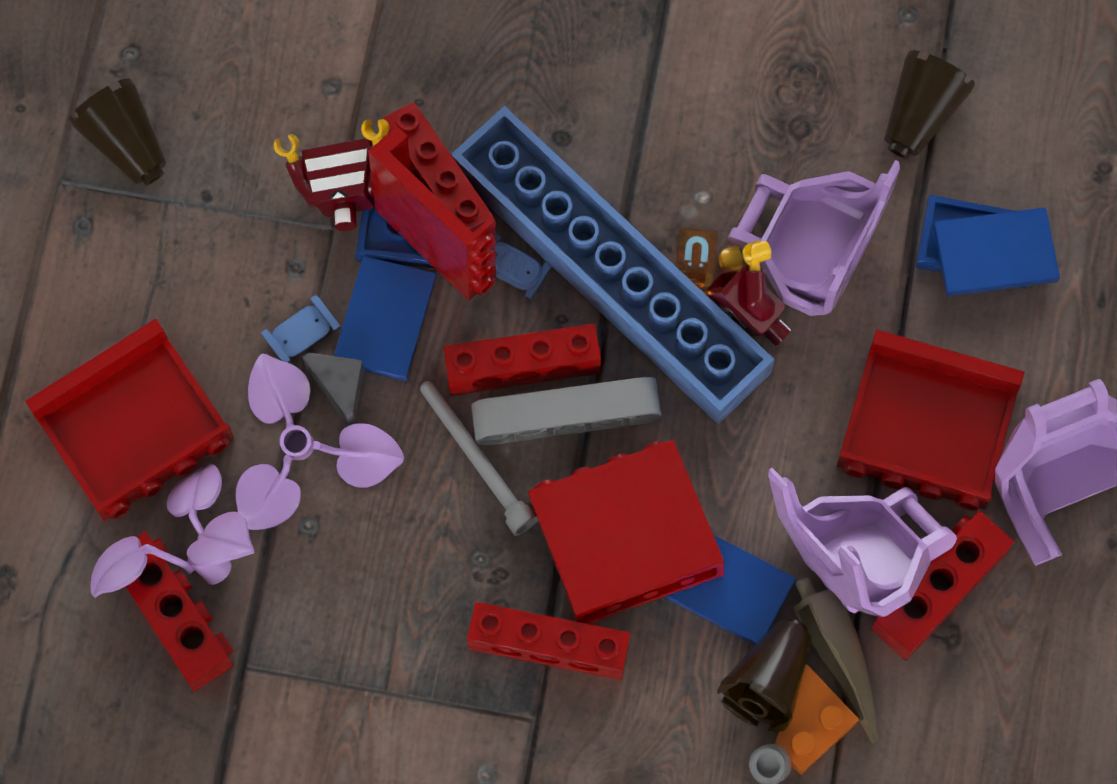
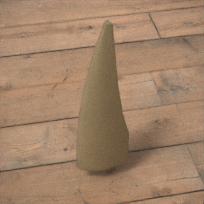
M810 577L804 578L795 583L802 601L793 607L798 621L807 627L808 633L812 638V648L825 663L843 691L855 715L858 717L870 742L874 744L878 742L875 706L863 651L850 612L832 591L827 589L816 593Z

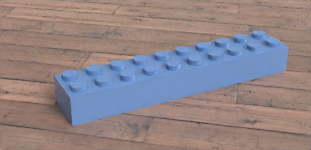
M506 106L502 107L451 154L480 198L717 424L725 419L772 373L774 358Z

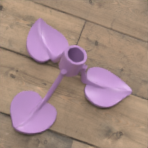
M261 354L253 366L248 384V401L254 415L266 424H274L283 417L285 418L286 429L280 436V446L286 455L283 458L284 463L280 474L271 465L259 464L247 469L237 483L235 495L237 510L246 519L249 530H264L275 527L288 520L295 513L301 501V489L296 482L286 479L292 460H304L312 454L313 450L340 455L336 464L338 474L349 485L358 488H368L382 482L404 462V454L396 441L380 428L370 424L357 423L345 427L339 435L340 448H334L314 441L311 434L304 427L294 425L290 414L298 413L307 406L311 394L308 378L296 366L267 354Z
M209 464L182 478L172 488L167 498L168 511L174 517H182L189 513V519L199 535L198 540L192 543L187 550L188 561H184L149 544L141 546L140 540L135 536L121 539L105 550L94 567L90 588L91 594L95 599L100 594L119 590L135 581L146 566V554H153L180 566L188 574L196 571L210 585L217 584L228 576L232 567L231 560L254 554L248 523L239 512H227L214 518L206 526L205 530L198 520L197 510L206 509L214 504L221 491L222 477L215 465Z

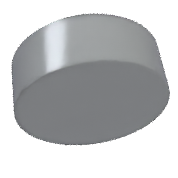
M777 744L763 745L757 748L750 757V772L761 784H777L783 781L790 773V756L783 747Z

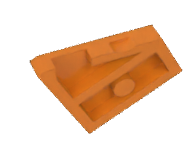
M806 664L792 721L784 731H779L775 744L783 747L788 752L791 765L802 775L859 722V719Z

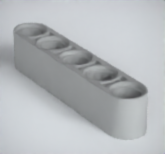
M640 377L487 398L471 404L475 440L479 445H496L648 424L662 418L657 381L652 377Z

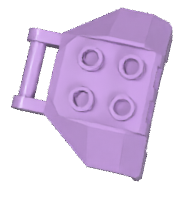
M894 161L888 174L881 173L876 183L850 171L805 179L791 185L769 175L761 174L755 184L757 191L738 227L732 228L727 240L742 250L748 243L757 240L761 242L767 241L771 249V258L760 262V266L765 271L780 300L784 304L809 316L826 315L832 312L844 293L879 224L895 187L900 170L899 161ZM772 197L781 203L763 237L759 238L751 234L769 198Z
M1101 379L1089 382L1087 388L1041 407L1039 404H1035L1026 408L1025 418L1014 428L995 468V485L1004 508L1035 566L1062 555L1044 521L1047 514L1117 486V400L1108 395Z
M773 468L769 469L768 477L780 521L805 564L820 577L825 586L841 600L849 612L857 613L861 611L868 615L885 617L910 602L930 565V561L950 550L956 543V535L948 527H942L918 503L917 495L908 487L898 490L884 500L870 495L823 496L802 507L793 482L789 478H782ZM907 513L928 535L920 539L900 517Z

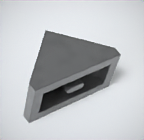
M315 353L304 355L305 368L346 424L348 426L355 424L365 374L362 360Z

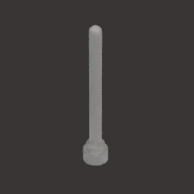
M430 381L423 382L420 386L421 393L505 508L506 525L515 536L532 528L538 522L532 506L516 499L436 386Z

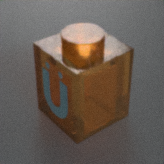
M680 227L676 267L699 289L710 286L713 282L718 231Z

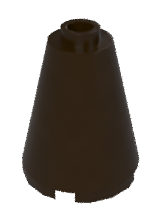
M917 50L909 51L905 58L884 140L889 143L887 149L905 159L909 155L917 156L969 96L975 86L973 80L968 83L964 82L967 74L959 68L929 54L927 60L917 58L920 52Z
M130 78L118 81L122 86L121 88L112 91L109 86H106L89 97L76 108L75 112L79 117L70 116L69 120L79 133L135 184L144 182L147 186L164 175L162 168L166 165V161L136 85L133 84Z
M795 619L778 621L721 681L717 693H723L724 697L721 702L734 716L754 727H757L759 721L770 724L768 731L772 732L784 731L789 726L793 718L812 642L808 629L802 622Z

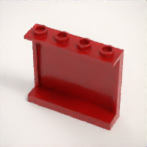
M396 126L368 151L375 211L468 301L477 294L479 296L484 295L496 282L495 219L490 217L477 230L472 232L411 173L408 136Z
M157 319L152 320L25 400L29 409L103 521L110 517L111 519H117L131 509L132 503L143 496L145 498L154 496L163 489V483L176 475L177 477H182L190 473L197 466L196 462L208 454L215 456L229 446V441L234 438L229 425L223 421L168 340L164 329Z
M876 329L836 467L843 468L844 473L856 478H865L867 475L881 479V483L890 488L902 489L905 486L919 490L918 494L928 499L940 500L941 497L956 501L958 507L966 510L977 511L979 508L985 510L992 496L990 493L995 478V468L1000 460L1017 393L1022 385L1025 371Z
M674 440L665 443L663 441L652 442L646 445L642 451L631 455H615L603 465L594 468H579L573 471L569 477L558 481H542L532 490L528 491L529 504L532 506L571 604L572 615L576 622L591 624L724 576V559Z

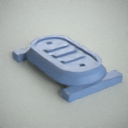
M496 234V277L517 289L527 290L524 297L531 300L552 266L547 262L541 266L540 262L534 257L509 243L499 242L501 236Z
M317 294L310 298L315 306H307L288 318L273 330L272 335L268 329L261 332L263 338L281 361L291 363L289 357L300 354L323 338L329 332L330 327L334 332L341 328Z

